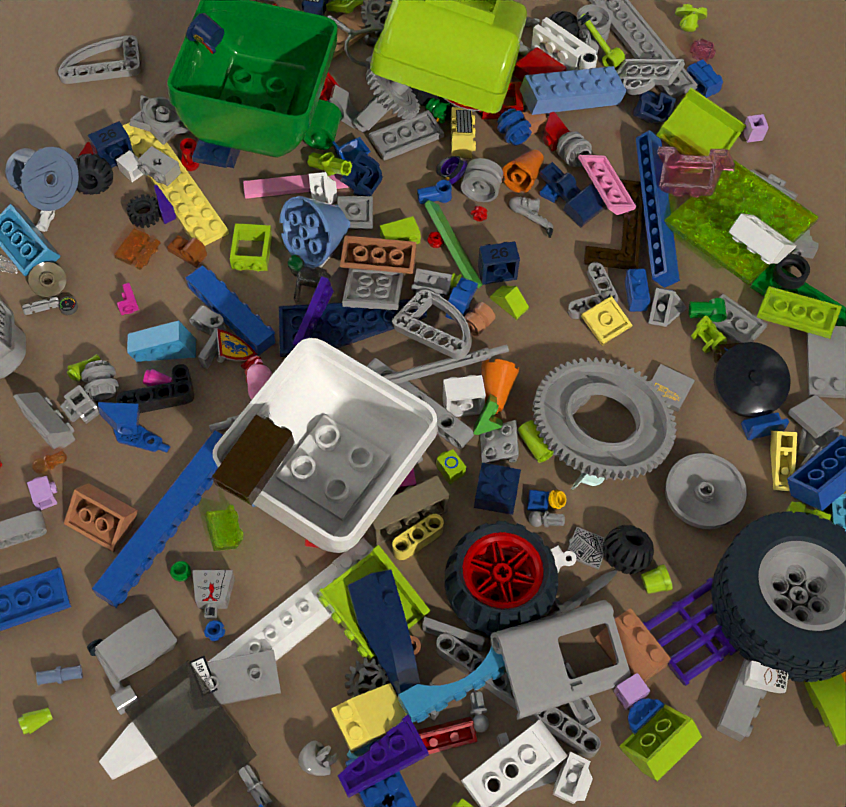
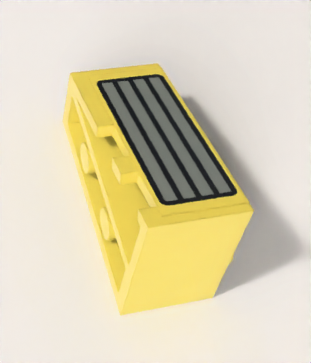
M459 107L451 108V156L457 155L460 158H472V151H476V141H473V138H475V128H473V125H475V115H472L471 110Z

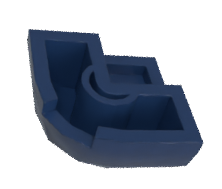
M647 91L640 94L633 115L649 123H662L673 113L676 99L662 92L656 95Z
M360 151L351 163V173L348 176L343 175L340 181L353 189V194L356 196H372L382 181V171L379 167L380 164L375 159Z

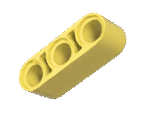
M431 514L397 536L392 542L393 556L398 560H405L440 537L443 533V518L438 514ZM437 524L439 527L431 528L430 525ZM414 535H421L423 538H422V539H415V538H413V536H414ZM403 545L406 549L400 551L397 547Z

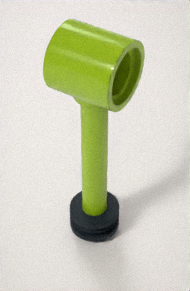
M589 12L582 14L578 21H581V25H586L606 53L602 58L603 65L616 68L625 60L624 52L618 47L611 50L590 21L592 16L588 15Z

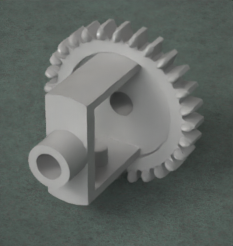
M369 68L366 73V80L368 81L367 84L371 85L370 90L375 89L373 93L375 96L353 119V123L361 132L369 131L391 108H393L392 114L398 112L397 117L411 120L420 112V104L417 103L418 99L411 92L410 86L375 75Z

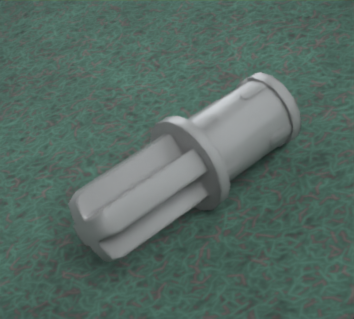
M246 765L239 770V774L248 788L247 792L252 794L258 806L262 804L266 807L267 804L272 803V799H270L262 786L263 781H259L251 766Z

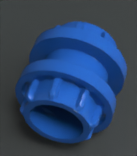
M515 108L509 109L500 115L497 121V129L501 134L506 133L504 139L507 143L520 145L530 137L532 131L529 129L531 127L528 120L522 121L524 119L522 111H516Z

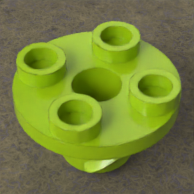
M683 4V7H678L675 10V15L683 18L679 26L685 32L696 31V28L699 27L697 24L698 20H704L708 15L707 8H692L690 4Z

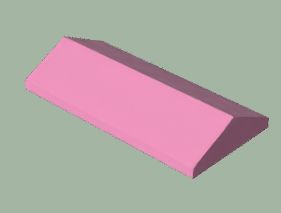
M578 156L610 211L620 215L636 208L606 156Z

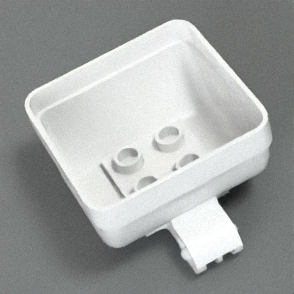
M308 338L295 346L217 442L213 449V459L217 467H219L256 414L262 418L264 416L270 418L280 428L284 426L291 430L295 441L294 445L253 504L322 550L342 553L347 552L359 542L435 439L438 432L437 415L434 409L423 400L328 343L316 338Z

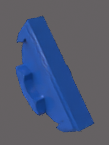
M642 698L636 701L630 708L628 715L629 728L635 735L665 704L658 699Z

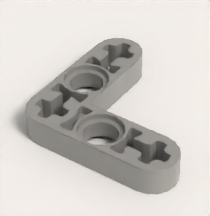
M594 262L588 266L587 276L596 294L574 300L569 304L567 313L572 319L582 318L581 315L591 309L588 305L590 302L599 304L610 296L614 298L616 303L618 302V295L602 264ZM605 283L607 288L602 289L598 284Z

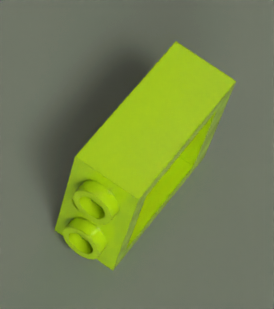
M235 224L230 253L232 269L240 271H268L272 243L271 225ZM239 240L264 241L262 257L237 255Z

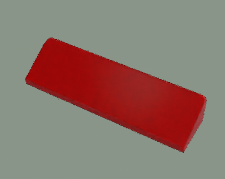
M471 717L417 730L429 754L478 742L476 731L473 727L474 722Z

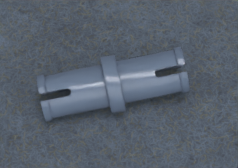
M81 665L66 668L59 666L54 670L36 672L38 686L54 682L61 684L66 680L83 678Z

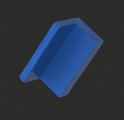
M778 412L741 422L747 440L769 436L771 431H784L789 424L788 419L781 420Z

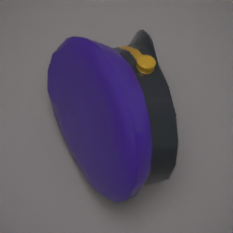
M457 155L447 157L437 165L436 173L444 177L451 184H454L464 175L468 163Z

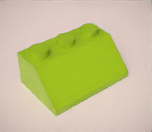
M665 704L635 735L632 733L619 747L642 773L658 781L702 736L691 717Z

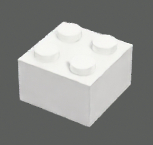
M469 375L461 378L450 377L443 380L442 399L446 410L455 417L481 413L486 397L482 375Z

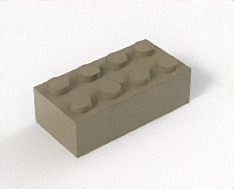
M438 475L433 478L428 477L416 486H409L400 494H393L368 528L377 546L399 536L431 514L442 515L448 512L449 494Z

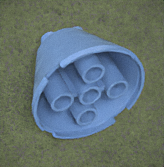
M296 196L287 200L280 214V223L283 224L284 232L281 233L286 249L291 256L296 255L300 257L305 266L311 268L321 266L344 239L348 228H350L349 219L345 217V214L337 204L332 205L303 196Z

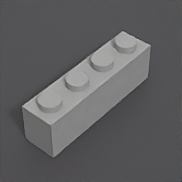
M745 658L716 728L717 731L739 742L745 737L748 738L753 729V725L750 723L752 718L757 717L761 706H758L760 698L764 699L767 693L766 690L744 685L746 667L751 662V660H746Z

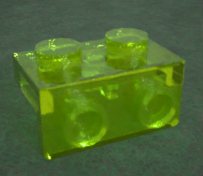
M228 505L226 510L207 511L204 516L213 551L237 549L243 540V531L239 527L238 513L235 511L234 505Z

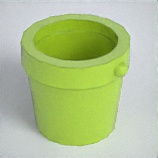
M664 564L641 574L642 583L647 594L673 590L669 573Z

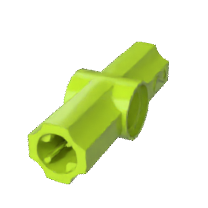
M312 152L307 161L310 167L324 170L328 176L334 174L348 176L351 173V162L335 158L332 152L325 154Z

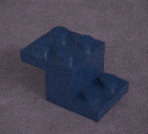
M198 140L192 160L196 163L234 168L240 150Z

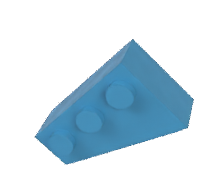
M175 321L129 333L127 353L136 362L196 358V338L180 321Z

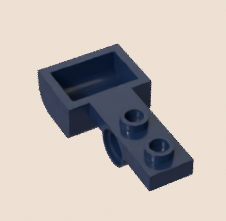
M553 162L540 171L539 175L566 202L563 208L565 213L580 228L605 209L606 204L592 184L581 191L576 186L574 176L570 173L564 174Z

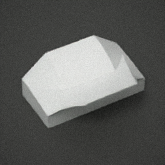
M326 172L309 174L312 199L328 204H333L338 200L336 181L329 178Z
M569 752L558 774L552 795L572 804L576 801H585L593 779L589 771L591 761Z

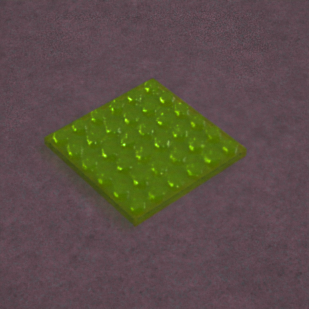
M733 160L667 217L664 222L669 229L749 285L771 264L762 261V256L758 253L750 252L746 248V244L743 242L738 243L732 238L733 235L729 231L740 214L755 215L792 243L818 221L819 216Z

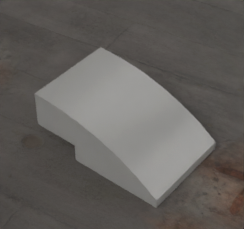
M152 609L112 633L99 643L95 650L119 682L155 663L156 658L173 650L177 639L155 609Z

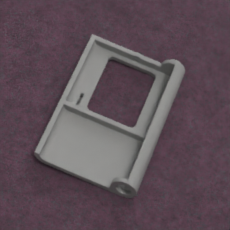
M606 600L598 601L491 634V644L494 651L503 656L518 710L517 720L615 688L631 677L613 616V607ZM602 623L606 624L617 663L613 666L569 679L558 644V638Z

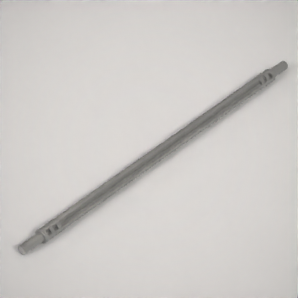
M507 345L492 349L484 348L470 352L461 359L451 357L383 377L394 384H399L488 360L492 356L509 352ZM239 415L229 417L226 421L209 425L210 431L214 432L215 430L230 428Z

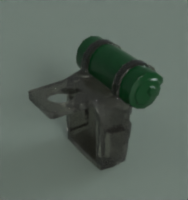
M292 255L289 258L288 267L292 274L297 277L294 292L295 302H299L302 286L317 288L321 276L328 278L331 284V275L326 269L307 267L303 259L300 258V255Z

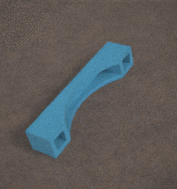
M491 646L484 661L465 678L454 683L438 686L417 684L399 694L398 701L406 715H409L411 721L420 723L429 717L428 714L434 710L439 712L445 709L450 701L454 699L459 701L467 695L466 692L473 688L474 690L482 688L487 680L491 678L496 680L501 677L506 670L502 654H497Z

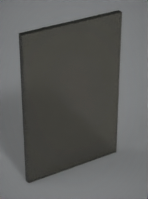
M189 660L176 670H173L171 674L125 709L127 715L191 807L196 806L205 797H208L210 793L257 756Z

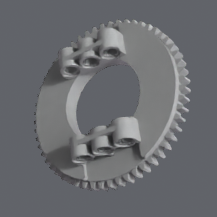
M587 357L586 362L582 358L579 359V362L573 359L572 363L567 361L565 366L560 364L559 368L555 367L553 372L549 371L548 376L545 375L544 380L538 386L532 409L534 411L533 418H536L534 424L538 425L536 430L541 432L539 436L544 438L543 443L547 444L548 449L554 452L553 455H557L560 461L563 460L567 466H572L574 470H580L581 473H587L589 476L602 477L605 480L608 478L613 480L620 478L623 480L626 477L631 479L632 476L638 478L640 473L644 476L647 471L650 473L653 468L656 469L659 464L661 465L672 449L674 439L676 438L675 433L677 429H675V426L677 424L674 422L676 417L672 415L674 410L669 409L671 403H666L668 398L662 397L664 392L657 391L659 386H652L654 381H646L648 376L641 377L640 371L634 373L633 367L628 370L627 364L621 367L620 362L613 364L611 359L608 363H606L604 358L599 362L597 357L593 361ZM603 395L619 401L631 412L636 423V430L623 442H601L585 434L575 423L573 415L580 406L582 407L587 403L591 396Z

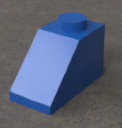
M98 402L100 416L117 433L125 435L138 434L140 415L138 404Z

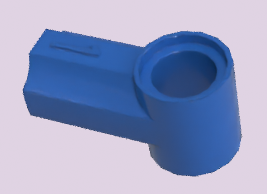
M441 180L435 186L417 189L419 203L425 204L428 200L441 203L449 202L452 199L451 183L447 180Z

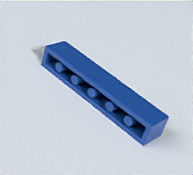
M202 265L186 277L188 288L210 310L220 314L223 322L239 338L245 341L258 356L276 343L274 330L269 325L266 326L258 314L254 315L250 307L246 303H242L235 292H230L226 284L222 280L219 281L210 269L207 270Z

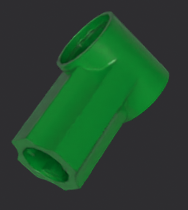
M714 298L709 302L690 301L688 315L690 318L708 316L712 322H722L727 318L725 300Z

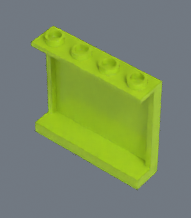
M690 88L656 136L692 161L704 165V169L713 174L747 125L693 88Z
M379 545L372 549L370 554L318 592L320 603L325 608L328 606L332 612L331 617L337 624L341 623L345 628L344 634L350 641H355L358 645L357 651L363 658L367 657L368 660H371L376 654L367 643L368 640L363 631L361 632L358 627L347 588L349 584L371 573L391 569L408 629L431 611Z

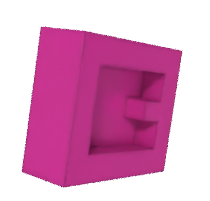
M130 283L122 285L124 292L121 294L124 301L117 303L121 315L131 314L139 310Z

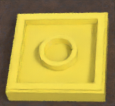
M612 296L581 315L601 345H604L633 326Z

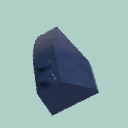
M392 570L371 573L349 584L347 588L358 627L366 636L370 648L374 650L378 662L388 675V680L397 696L409 688L420 684L409 629Z

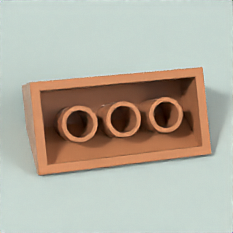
M345 235L340 267L413 274L417 242Z

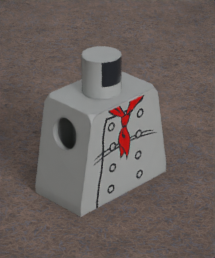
M193 570L195 602L199 609H205L204 618L216 619L218 609L228 608L235 581L233 570Z

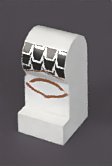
M751 661L746 667L745 686L774 693L786 692L788 673L785 671L762 666L761 663Z

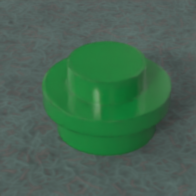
M184 561L174 563L170 569L171 577L179 582L187 580L191 575L190 565Z

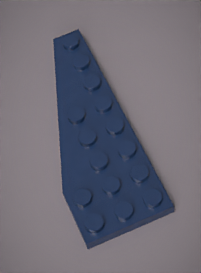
M411 299L400 300L398 310L343 307V303H328L311 338L322 340L337 349L395 329L392 323L393 318ZM309 304L279 306L280 357H287L295 348L293 341ZM412 309L409 313H414L418 309ZM427 311L418 320L427 318Z

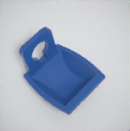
M361 137L353 139L341 147L335 141L332 142L337 156L351 163L360 151L367 155L371 152Z

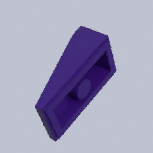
M154 185L163 222L167 224L176 219L174 207L158 185Z

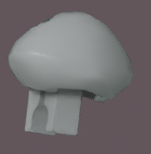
M314 740L301 750L298 763L301 769L310 775L326 776L331 774L330 765L337 762L339 755L337 753L333 756L328 755L331 747L328 745L324 748L322 743Z

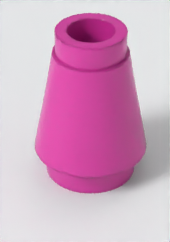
M147 369L143 379V384L147 385V387L173 382L172 377L154 369Z

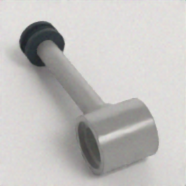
M96 639L87 646V649L91 656H97L115 689V694L110 697L118 712L122 715L139 705L140 701L130 685L123 687L122 683L118 682L95 650V647L103 640Z

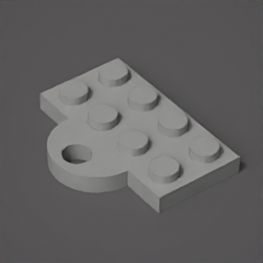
M625 59L616 72L627 90L626 93L637 95L649 91L655 85H671L685 63L683 59Z

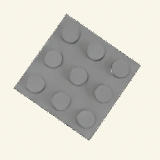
M349 268L342 300L343 307L398 310L403 273Z

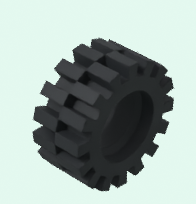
M141 194V197L138 198L137 195L135 200L131 199V203L128 202L127 204L129 219L136 227L140 225L141 228H144V225H147V228H149L150 224L154 226L156 224L155 221L158 222L159 217L161 218L158 201L153 196L150 198V195L144 197V194ZM141 209H150L148 213L138 214Z

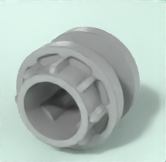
M567 132L558 140L557 153L571 167L583 166L578 156L591 155L592 153L591 144L579 132Z
M104 360L93 361L85 366L81 376L82 380L88 383L84 386V390L92 400L103 401L115 396L116 390L119 388L118 381L112 379L116 375L115 368Z

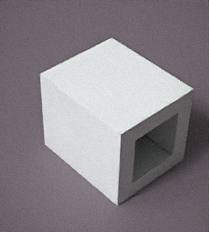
M129 150L117 158L116 161L119 171L133 182L144 174L140 171L139 158Z

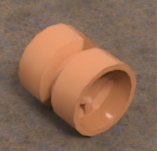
M479 302L471 309V313H467L464 318L468 323L471 335L478 337L485 330V327H488L495 320L496 316L487 304Z

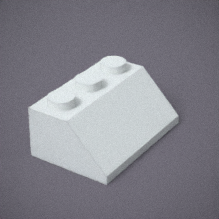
M740 214L729 231L735 241L746 244V248L750 252L761 255V260L767 264H778L797 246L755 215Z

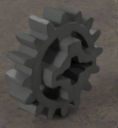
M364 658L363 664L356 661V668L350 666L349 671L351 674L345 675V678L348 680V682H345V688H350L347 691V695H354L353 697L361 695V693L374 690L381 680L382 686L390 683L385 670H382L383 667L380 664L376 665L375 659L368 663L367 659ZM359 674V680L353 684L356 675ZM368 679V681H371L372 684L368 685L367 683H364V680Z

